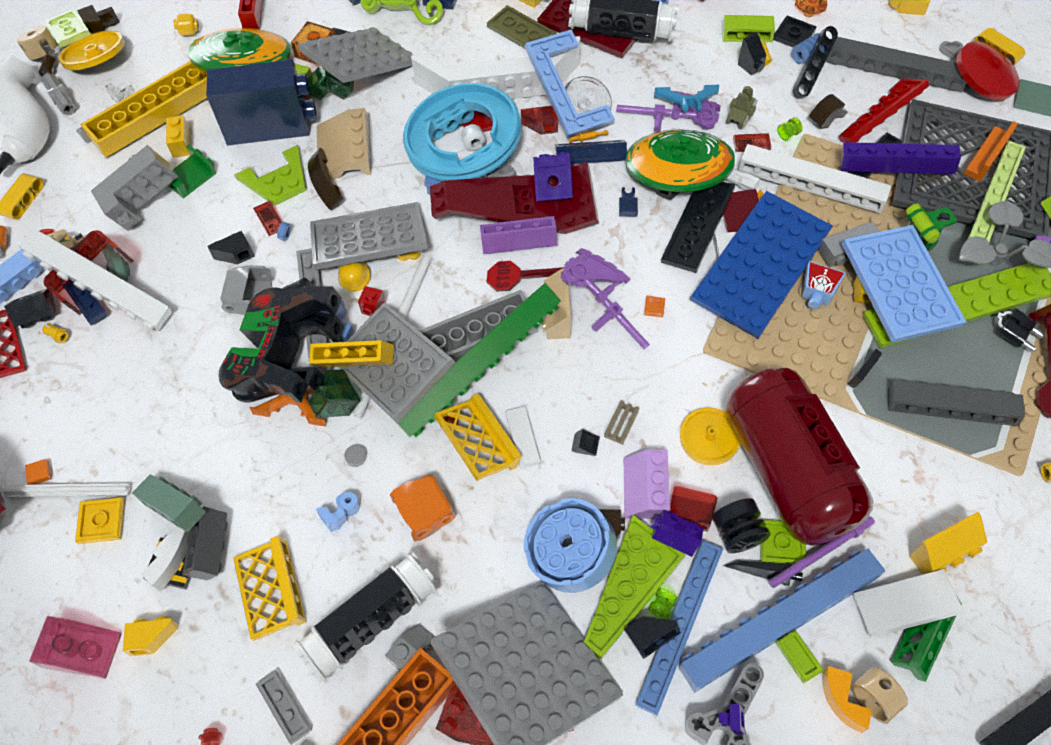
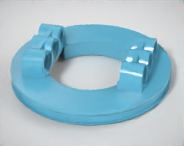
M478 83L457 84L433 93L413 110L404 127L403 144L412 165L427 177L439 181L479 178L507 163L521 137V119L515 102L502 90ZM474 111L486 114L493 121L490 132L493 142L462 160H459L457 152L443 151L432 143V140L440 139L444 133L457 129L459 124L470 122L474 117Z

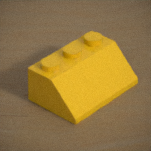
M976 512L926 539L916 548L909 557L922 575L942 569L946 573L947 570L945 568L951 565L953 568H956L965 562V557L970 556L974 558L983 552L982 547L988 541L981 514Z

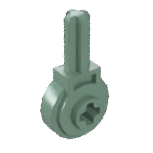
M104 242V245H101L100 248L107 260V271L127 282L128 276H130L128 262L124 261L123 257L114 251L111 244Z

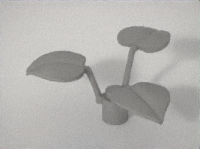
M1000 201L989 210V218L997 225H1005L998 244L994 246L989 245L988 240L984 237H971L963 244L959 254V261L999 266L1004 259L1009 260L1011 256L1024 250L1022 257L1027 262L1051 268V244L1044 240H1033L1029 246L1023 245L1008 254V248L1002 242L1009 226L1018 227L1021 225L1023 213L1018 206L1007 201Z

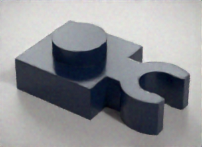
M622 187L621 197H619V216L637 217L638 197H635V188L632 187L631 193H626L625 187Z

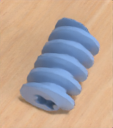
M820 33L814 34L792 48V57L796 63H806ZM819 45L820 51L824 53L825 47Z

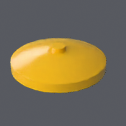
M117 31L93 33L68 45L60 53L58 59L63 68L67 70L90 68L109 60L119 53L124 47L125 41L121 33Z

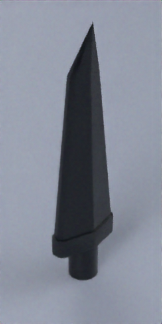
M736 560L724 566L770 580L792 566V564ZM798 572L781 584L790 586V580L802 582L803 573Z

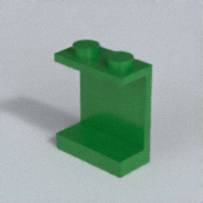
M190 145L186 146L190 157L174 168L178 177L167 185L183 199L216 174L213 161L209 157L205 158L199 149H194Z

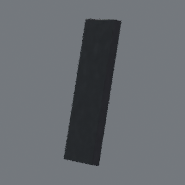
M722 181L715 186L693 191L662 255L661 263L697 273L735 190V184Z

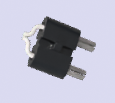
M1014 308L1011 312H999L997 315L1000 327L997 333L1017 348L1022 345L1030 352L1035 351L1036 347L1026 340L1030 335L1029 332L1040 339L1045 335L1044 332L1035 327L1036 321L1017 308ZM1006 314H1008V316H1007L1006 319L1004 320V323L1001 324V322H1002V317H1001V316H1005Z

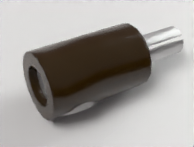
M49 50L48 55L43 57L39 69V74L42 77L47 73L53 74L56 64L54 50Z

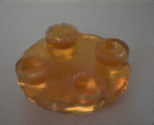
M795 0V6L804 12V16L812 17L813 14L825 12L828 1Z

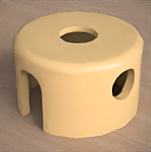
M45 26L32 28L24 32L17 39L18 45L29 60L47 55L42 48L43 46L49 45L54 50L58 45Z
M871 667L851 685V691L858 703L863 707L872 709L871 716L881 723L888 724L908 705V698L900 684L886 671L878 667ZM885 682H887L891 686L890 689L887 687Z

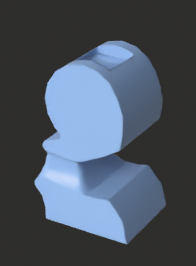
M345 492L336 497L337 511L334 513L329 512L327 507L316 509L319 517L331 532L336 529L339 530L342 524L348 521L347 516H353L359 511L360 504L354 493Z

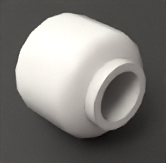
M470 124L462 130L461 139L468 150L476 151L484 146L485 135L478 125Z

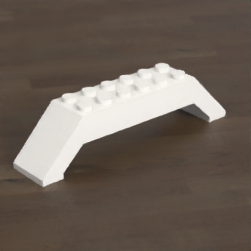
M580 36L575 37L579 44L577 48L550 56L562 83L580 65ZM428 54L411 55L415 84L431 94L457 84L478 83L496 87L512 99L547 95L529 57L445 66L428 57Z

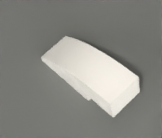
M177 526L152 551L157 558L141 573L160 592L172 579L186 555L190 531L187 533Z

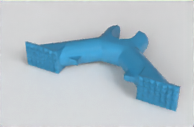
M719 84L704 85V89L697 91V94L686 96L671 91L670 87L655 88L654 98L660 97L678 104L684 113L688 112V107H693L696 109V112H700L702 110V102L718 94Z

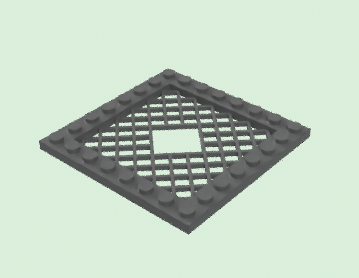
M912 99L903 144H923L924 138L928 141L925 144H937L942 141L945 145H960L965 150L960 152V154L964 156L981 148L983 143L979 144L975 140L976 138L980 137L985 142L987 139L985 135H989L995 126L1007 131L1012 122ZM931 122H937L940 126L935 128ZM1018 123L1010 140L1022 145L1021 143L1029 144L1031 147L1025 148L1024 154L1030 160L1024 161L1021 159L1016 172L1019 177L1013 179L1012 182L1017 190L1014 192L1009 190L1006 199L1011 197L1016 202L1015 205L1020 206L1025 213H1023L1021 225L1018 227L1009 226L1006 233L1034 239L1036 235L1048 237L1049 215L1041 205V202L1051 196V130ZM949 126H954L958 130L953 132ZM944 129L948 134L943 136L939 130ZM967 130L974 131L976 134L971 136ZM934 133L938 138L933 140L929 134ZM962 133L966 139L961 140L957 135ZM952 137L956 143L951 144L947 139ZM970 141L975 147L969 148L965 143ZM995 160L993 165L997 167L999 161ZM959 166L957 172L961 175L959 178H955L952 174H931L932 177L926 178L923 173H898L892 205L909 208L911 205L918 203L926 212L948 207L957 221L974 224L981 204L976 199L981 197L984 199L987 192H983L978 186L984 184L988 188L990 185L989 181L992 180L993 176L974 183L964 174V171ZM1024 167L1029 173L1023 174L1019 168ZM947 175L951 181L945 183L941 177ZM919 176L922 179V181L917 183V179ZM936 179L941 185L935 187L930 181ZM965 179L969 186L964 187L960 181ZM1023 180L1028 186L1022 188L1017 182ZM926 184L930 190L925 192L920 186ZM955 184L960 190L954 192L949 186ZM945 188L949 194L943 196L939 190ZM973 188L978 195L972 196L968 190ZM964 193L968 199L962 201L958 194ZM1021 193L1026 199L1021 201L1016 195ZM939 214L941 217L949 218L946 214ZM996 224L994 230L1003 232L1005 225Z

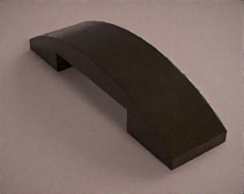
M319 148L308 160V173L321 200L329 210H333L343 200L339 187L332 184L325 167L327 158L323 149Z

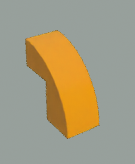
M828 666L823 671L822 682L824 694L830 708L847 726L858 732H865L869 729L872 709L848 702L852 673Z

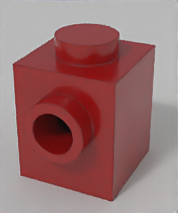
M368 286L364 287L358 299L361 314L371 316L384 302L386 303L383 290Z

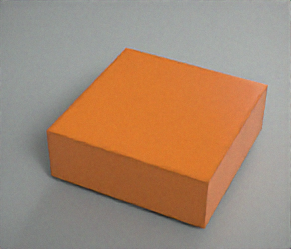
M646 295L644 315L663 318L666 298Z
M47 459L25 465L28 485L51 480L50 465Z

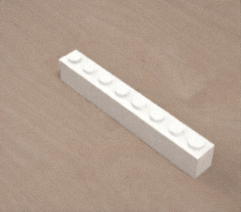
M749 144L746 146L738 170L765 180L880 214L886 204L891 185Z
M34 228L30 230L19 245V248L23 251L22 255L27 259L39 261V265L48 271L53 269L57 272L56 275L63 280H72L77 288L83 291L85 289L91 291V295L100 301L103 298L108 301L110 307L117 311L119 308L122 309L127 317L132 320L139 319L142 321L141 324L150 330L154 328L159 331L172 313L167 305Z

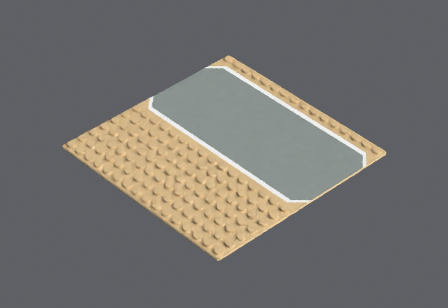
M803 134L793 157L840 171V157L843 145L809 134ZM874 172L869 178L891 185L881 214L782 184L779 185L775 194L831 224L833 227L827 237L870 222H874L880 232L909 226L911 223L907 219L908 214L906 210L908 208L892 205L898 173ZM924 174L926 178L932 177L931 174ZM919 176L917 179V183L922 181V179ZM942 178V179L945 181V183H947V182L950 181V180H947V179ZM936 179L930 181L935 187L941 185ZM926 184L920 186L925 192L930 190ZM955 184L949 186L954 192L960 190ZM945 188L939 190L943 196L949 194ZM973 188L968 190L972 196L978 195ZM964 193L958 194L962 201L968 199ZM982 197L976 199L980 204H982ZM1006 199L1007 202L1016 204V202ZM939 216L937 220L949 221V218ZM1049 217L1048 237H1051V218H1050V217ZM961 221L943 228L938 243L932 250L928 251L947 287L1029 263L1022 257L1024 250L1011 256L1009 260L1004 259L999 266L959 261L960 250L967 241L973 224ZM993 231L989 245L994 246L998 244L1002 231ZM1006 233L1002 244L1007 246L1009 254L1023 245L1029 246L1030 242L1034 239ZM817 250L810 262L829 267ZM850 260L840 266L829 267L846 272L840 287L829 305L821 304L819 309H812L808 306L809 300L802 297L805 268L759 339L718 316L704 345V354L753 373L764 369H793L805 380L812 394H817L819 399L1016 476H1022L1025 472L1041 410L1037 406L1036 391L1049 381L1047 328H1045V325L1039 323L1035 325V327L1045 333L1041 339L1029 332L1030 335L1026 340L1036 347L1034 352H1030L1022 345L1017 348L997 333L1000 328L998 325V313L966 322L962 327L923 335L879 348L863 317L865 311L874 309L873 305L854 302L853 281L858 275ZM1051 297L1016 308L1029 316L1030 313L1050 305ZM1006 314L1005 316H1001V317H1002V322H1001V324L1004 323V320L1006 319V317L1008 316V314ZM875 349L882 352L881 357L863 381L855 388L850 387L848 382L867 357ZM894 379H905L911 382H927L937 385L947 384L953 387H970L971 389L979 390L990 389L995 392H1013L1014 394L1023 395L1025 418L1018 426H1008L888 411V389Z

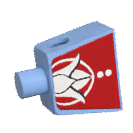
M809 261L804 274L802 297L809 300L808 306L812 309H819L821 304L829 305L840 287L846 272Z

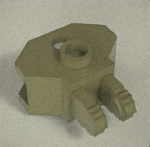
M745 86L742 93H739L736 99H732L729 106L731 110L726 122L732 123L733 120L740 122V128H744L756 111L758 101L756 98H753V88Z

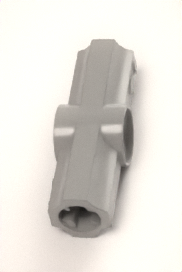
M47 73L43 75L41 81L53 103L57 104L62 114L72 115L76 106L70 99L71 97L64 85L59 82L54 74Z

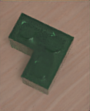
M321 66L308 77L310 95L318 100H321L328 92L344 100L354 89V80L343 83Z
M327 370L324 374L325 379L322 386H318L308 403L316 418L350 416L361 399L344 370Z

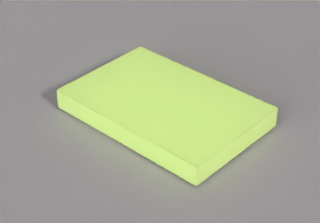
M75 9L45 21L60 48L91 35Z

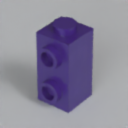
M663 510L659 517L655 516L651 524L653 529L652 539L691 557L702 542L704 528L666 510Z

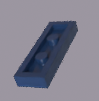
M72 280L62 284L90 325L108 316L97 299L91 295V291L87 289L83 291L77 288Z

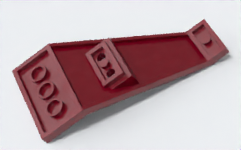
M587 162L571 167L573 199L537 202L534 175L445 180L430 186L431 214L434 219L451 213L496 222L554 216L556 232L560 234H567L599 223L590 166ZM551 177L549 185L552 187L556 186L559 181L558 178Z

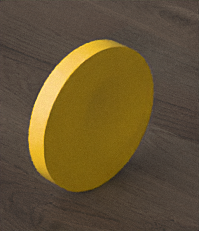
M701 408L690 413L682 423L680 443L684 452L694 461L704 465H720L731 460L737 453L740 441L728 421L726 412L716 408Z

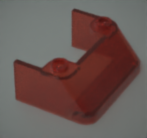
M99 230L91 231L72 249V251L92 261L110 244L131 264L134 262L132 258ZM52 269L43 280L44 286L63 304L78 315H81V311L61 293L64 289L62 284L70 279L67 281L63 280Z

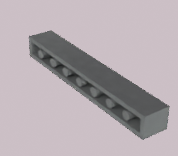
M837 37L826 60L828 63L899 79L928 80L930 86L961 93L966 85V81L961 76L956 62Z

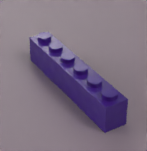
M843 142L840 171L956 174L961 160L960 145Z

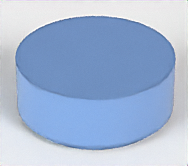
M283 221L278 228L277 238L286 241L291 233V225Z

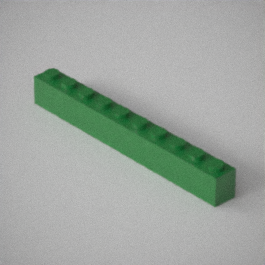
M546 283L541 285L455 362L396 424L408 437L414 435L416 438L425 430L422 427L428 421L432 423L436 420L434 417L436 412H439L443 407L447 409L454 404L453 398L455 396L465 394L470 389L468 385L473 380L478 382L485 375L483 371L486 368L490 367L492 369L500 362L498 358L503 353L505 355L509 354L515 348L513 344L517 340L522 342L530 335L528 330L532 327L535 329L544 322L542 318L547 313L552 315L559 308L557 304L561 300Z

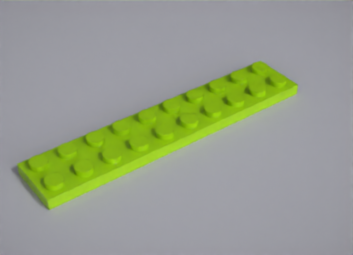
M1026 263L952 285L948 289L966 322H970L1051 297V273L1046 267ZM875 309L864 312L863 317L879 348L910 340L906 339L892 343Z

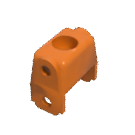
M426 475L420 479L407 482L390 493L392 502L396 503L402 518L413 530L411 536L414 542L429 537L455 518L449 501L432 475Z

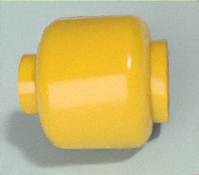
M178 14L177 19L173 20L174 29H177L180 35L193 36L199 31L198 19L193 14Z

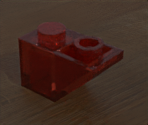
M552 105L521 109L522 125L541 135L558 133V117Z

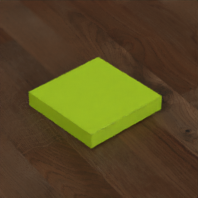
M764 520L766 522L765 527L769 529L771 535L765 542L760 544V562L791 563L794 565L806 557V545L790 535L783 521Z

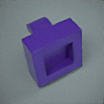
M730 704V713H718L719 724L730 726V730L736 735L745 734L744 708L740 704Z

